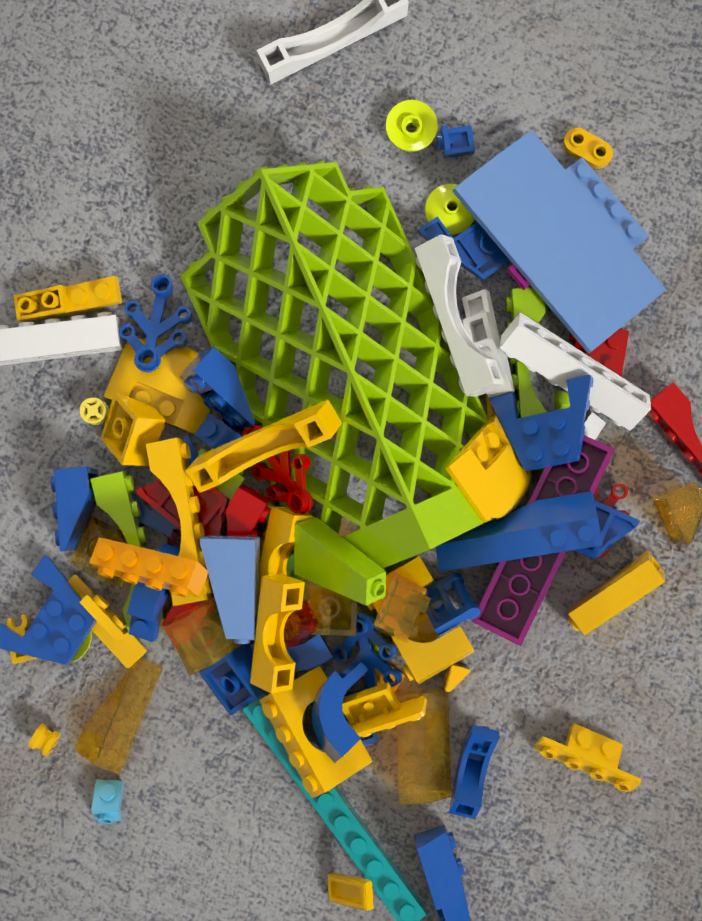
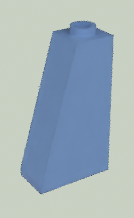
M204 536L200 538V546L206 568L209 571L208 575L226 639H234L236 644L251 643V640L255 639L259 607L260 537Z

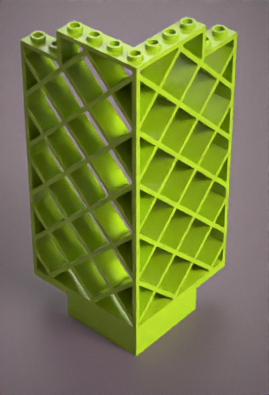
M318 161L310 165L303 162L289 167L287 164H283L276 168L263 166L256 169L249 180L239 183L236 186V191L220 199L221 203L216 207L208 209L205 212V216L197 222L209 250L202 254L203 258L188 265L189 269L180 275L211 347H215L235 366L256 422L254 425L265 427L288 417L286 416L289 392L303 399L302 410L327 399L330 401L342 422L337 430L336 441L333 442L328 439L309 448H296L294 456L306 454L310 459V467L305 470L306 490L313 499L323 504L321 521L338 534L342 516L359 525L361 529L343 536V538L381 568L428 551L485 523L479 518L445 468L464 447L461 444L463 431L469 434L471 439L486 423L488 418L479 398L466 396L459 386L460 377L457 368L451 363V351L442 337L441 330L443 328L440 320L434 314L432 297L424 285L426 280L416 263L415 255L384 187L372 188V186H366L360 190H355V188L349 189L337 162L325 163V161ZM292 183V193H288L279 185ZM260 192L258 211L256 212L245 207L244 204ZM308 197L329 213L327 221L306 206ZM365 204L368 209V212H366L359 205ZM243 223L255 228L251 258L239 253ZM345 226L364 239L362 248L343 234ZM299 231L320 246L318 257L297 242ZM277 238L290 244L286 274L272 268ZM380 252L390 259L395 272L379 261ZM337 259L356 273L354 283L334 269ZM214 267L211 286L208 284L204 274ZM237 270L248 274L245 302L233 297ZM270 285L283 291L279 319L266 313ZM373 286L390 298L388 308L371 296ZM328 294L348 308L345 320L326 307ZM304 302L319 309L315 336L300 330ZM407 312L417 318L422 332L406 322ZM231 314L242 320L239 345L234 343L229 332ZM365 321L383 333L381 345L363 333ZM263 331L276 337L272 362L259 356ZM401 347L417 357L415 369L399 359ZM296 348L311 355L307 380L292 373ZM357 357L375 369L373 383L355 372ZM331 366L348 374L343 399L327 391ZM435 371L443 376L448 392L433 383ZM256 374L269 381L266 404L259 400L255 391ZM394 383L410 394L408 407L391 396ZM429 407L443 416L441 430L427 421ZM386 421L403 432L400 447L384 437ZM359 430L377 440L372 463L355 454ZM422 445L437 454L435 470L420 461ZM316 454L331 462L328 484L312 476ZM267 459L262 460L269 469H273ZM291 463V477L295 482V469ZM350 474L368 483L364 505L346 495ZM270 481L272 485L280 484L284 491H288L284 484ZM415 485L430 493L432 497L414 505ZM387 494L406 505L407 509L383 519L382 514ZM279 501L281 507H288L287 502Z

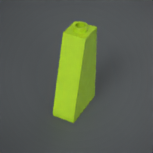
M311 517L295 523V575L366 606L385 597L386 571L319 518Z

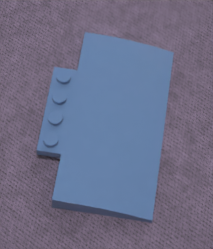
M532 130L496 155L452 190L588 354L666 290L633 250L649 237L645 230L583 157L567 169H564Z

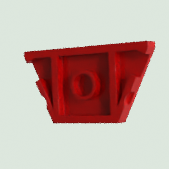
M160 479L135 491V493L181 530L176 504L169 490ZM194 485V496H197L200 504V512L197 513L198 520L203 525L205 536H222L226 518L225 510L228 507L229 498L215 487L199 493Z

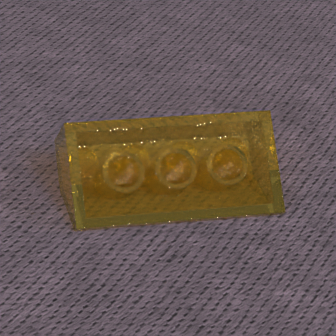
M445 689L396 690L395 694L400 703L420 696H425L427 699L426 711L423 717L413 722L408 721L396 725L399 804H427L450 798L451 767L448 692Z

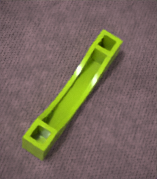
M533 287L525 290L522 288L512 289L509 296L505 297V310L510 312L511 322L507 323V328L520 312L536 323H539L546 313L545 302ZM509 357V363L514 364L512 380L516 391L518 417L523 418L546 413L547 411L542 406L533 389L529 369L516 358Z
M125 470L90 479L97 506L108 513L117 523L126 538L127 544L145 548L144 543L147 542V534L145 528L140 527L138 517L141 516V510L138 501L133 499L132 491L135 490L132 476L127 475ZM131 584L128 599L122 609L128 633L131 615L127 614L136 584ZM164 607L162 611L159 628L162 627L163 620L166 618V612Z

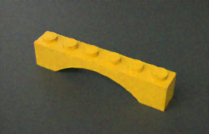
M327 399L199 455L185 471L199 493L222 484L246 468L273 455L296 448H309L331 439L342 422Z
M180 438L146 444L150 471L169 490L178 510L181 524V544L178 556L198 561L206 568L200 546V538L205 536L203 525L199 523L197 514L200 512V504L197 496H194V483L185 471L189 467L188 459L191 458L190 447L188 443H185V440ZM208 575L200 597L188 594L186 597H181L171 593L173 606L212 599L211 593H213Z

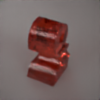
M303 601L302 609L291 613L285 623L284 642L286 648L296 647L301 638H306L307 635L315 633V628L319 622L307 601Z

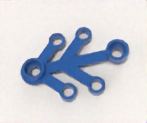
M164 274L155 276L151 281V288L156 296L150 322L142 313V308L137 301H128L124 307L128 317L134 318L146 334L145 346L136 337L137 333L132 325L125 324L119 330L122 340L128 342L136 352L134 357L136 367L145 373L155 371L160 366L163 355L175 347L183 348L187 345L188 339L186 334L181 330H176L168 340L156 347L159 337L180 323H190L193 318L190 309L186 306H181L172 316L162 322L166 298L174 290L170 277ZM162 286L168 287L163 291H159ZM137 307L135 312H129L130 308ZM184 312H187V313H188V316H187V317H185V318H180V315H181L182 313H184ZM126 331H132L131 335L124 336ZM177 337H183L181 342H175ZM151 357L152 361L145 364V359Z
M365 612L355 613L349 622L351 632L344 643L334 649V658L339 662L349 659L352 655V648L359 640L360 652L351 663V666L355 668L361 662L368 669L365 673L367 689L378 686L375 668L384 675L383 680L385 683L389 682L391 687L398 685L402 681L401 672L393 669L386 662L396 657L398 653L396 645L388 642L375 630L376 623L372 615ZM370 641L379 647V655L371 648ZM386 648L390 650L391 655L386 652ZM340 650L344 651L345 656H342ZM390 674L395 677V681L391 679Z

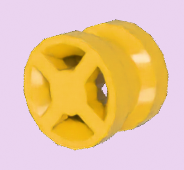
M41 723L31 737L28 747L38 749L43 756L48 757L56 746L61 733L58 731L52 732L48 730L47 725Z

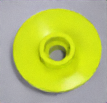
M406 100L398 103L391 109L386 119L388 138L397 148L408 152L420 151L429 146L434 140L438 129V122L434 111L427 104L418 100ZM412 125L416 128V131L410 133L406 128Z
M445 184L437 187L431 192L425 205L427 221L430 222L438 216L451 235L462 233L475 220L452 192L457 184ZM449 203H454L456 205V210L450 211L447 208V205Z

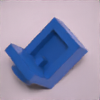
M441 125L440 134H436L438 150L443 151V158L475 153L471 125L447 129V125Z

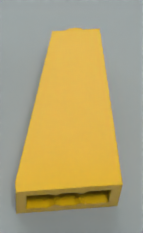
M647 550L570 607L568 613L570 616L568 618L569 623L576 631L580 630L585 636L665 583L664 570L650 551Z

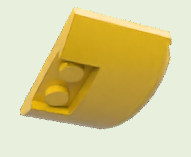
M140 338V342L145 346L146 338ZM158 338L156 347L166 340ZM126 342L103 397L112 400L114 393H121L153 406L164 417L166 423L192 434H195L211 412L202 402L204 399L197 392H190L183 385L184 380L179 377L199 353L186 346L183 348L175 347L161 357L160 366L155 371L145 373L136 367L134 363L136 352ZM146 358L144 363L147 364L151 362L152 358Z
M496 414L486 421L445 468L482 522L490 521L491 518L499 519L514 510L524 497L531 480V471L523 469Z

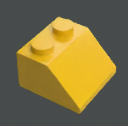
M114 393L100 439L122 465L149 466L146 444L159 441L160 435L164 430L165 419L153 406L121 393Z

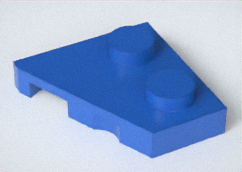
M594 500L603 545L574 551L595 560L639 525L640 520Z

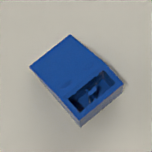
M215 347L199 353L179 376L184 380L183 385L190 392H197L204 399L202 402L207 408L220 413L223 416L222 421L228 427L238 430L253 426L256 422L235 366Z
M78 467L54 470V476L51 477V489L53 492H56L53 515L55 519H58L55 542L57 546H60V551H74L78 549L96 506L90 479L99 477L98 469Z

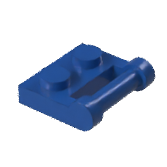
M458 572L449 574L417 593L438 635L443 634L467 619L473 620L477 618L481 612L478 605L471 600L463 585L464 579ZM450 589H454L462 604V607L457 610L446 592Z

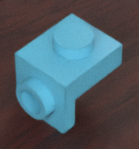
M96 779L91 812L98 822L112 824L114 821H121L122 813L120 809L124 789L123 781Z

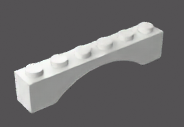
M363 0L345 14L319 28L300 35L279 38L256 50L259 64L271 85L406 17L409 2L408 0Z
M441 234L416 247V263L420 270L423 271L426 280L424 285L432 297L434 314L440 320L443 328L441 334L450 348V360L453 366L457 368L461 390L466 396L478 397L505 385L496 359L487 355L473 342L460 319L457 307L456 285L461 260L453 238Z

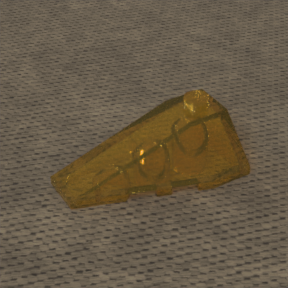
M141 659L132 665L84 725L75 751L93 765L120 774L126 768L163 668Z

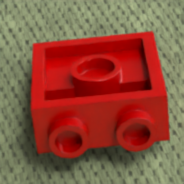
M618 329L589 354L571 333L569 334V341L573 342L572 346L622 377L629 330Z

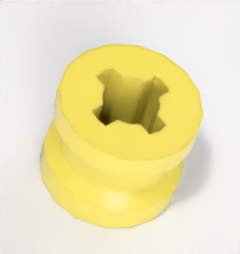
M93 397L82 402L80 415L84 421L92 425H102L106 422L109 406L105 402Z

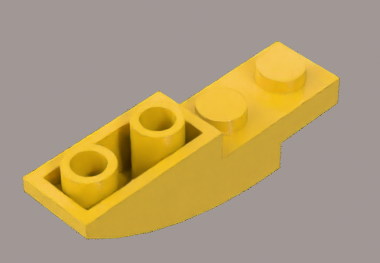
M116 276L70 286L58 285L13 295L16 317L19 322L90 313L103 310L102 307L122 303L119 279Z

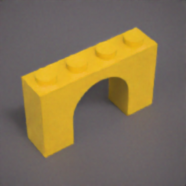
M420 556L387 574L385 597L368 605L371 611L376 609L380 618L376 621L383 634L389 632L391 635L392 643L396 645L398 650L396 657L402 655L407 665L403 666V669L409 680L415 679L418 684L474 653V648L461 626L428 643L414 642L401 632L398 624V614L402 604L412 595L434 583Z
M320 666L295 679L292 690L270 693L259 700L263 713L270 719L275 729L277 739L284 745L289 755L290 763L298 771L304 789L312 798L326 793L373 762L361 739L342 758L334 763L325 752L316 749L306 738L302 725L304 711L315 700L318 690L327 680Z

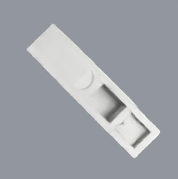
M484 289L463 297L462 301L466 318L462 320L464 328L473 342L483 352L496 359L505 385L487 392L489 399L490 397L515 392L508 357L500 349L501 340L499 338L490 292Z

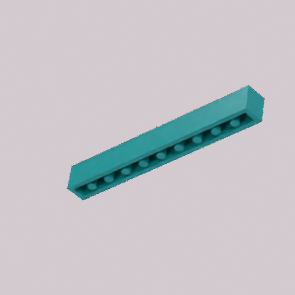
M266 691L258 699L244 707L242 710L367 880H372V888L397 921H420L427 915L424 903L339 787L336 785L326 793L314 798L304 789L302 779L296 768L290 763L289 755L284 745L277 739L270 719L263 713L259 700L270 693Z

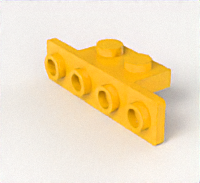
M73 575L68 582L82 597L81 605L97 621L92 628L93 633L126 668H130L147 652V649L135 636L128 634L125 620L108 608V602L101 595H96L78 575Z
M389 682L344 697L342 710L351 728L360 737H367L374 732L392 729L396 725L420 719L425 715L427 699L425 696H420L400 703Z
M573 723L570 726L565 745L544 736L534 744L533 749L540 752L543 757L561 761L570 769L586 772L595 780L611 783L620 791L631 792L641 784L640 778L618 769L623 744Z

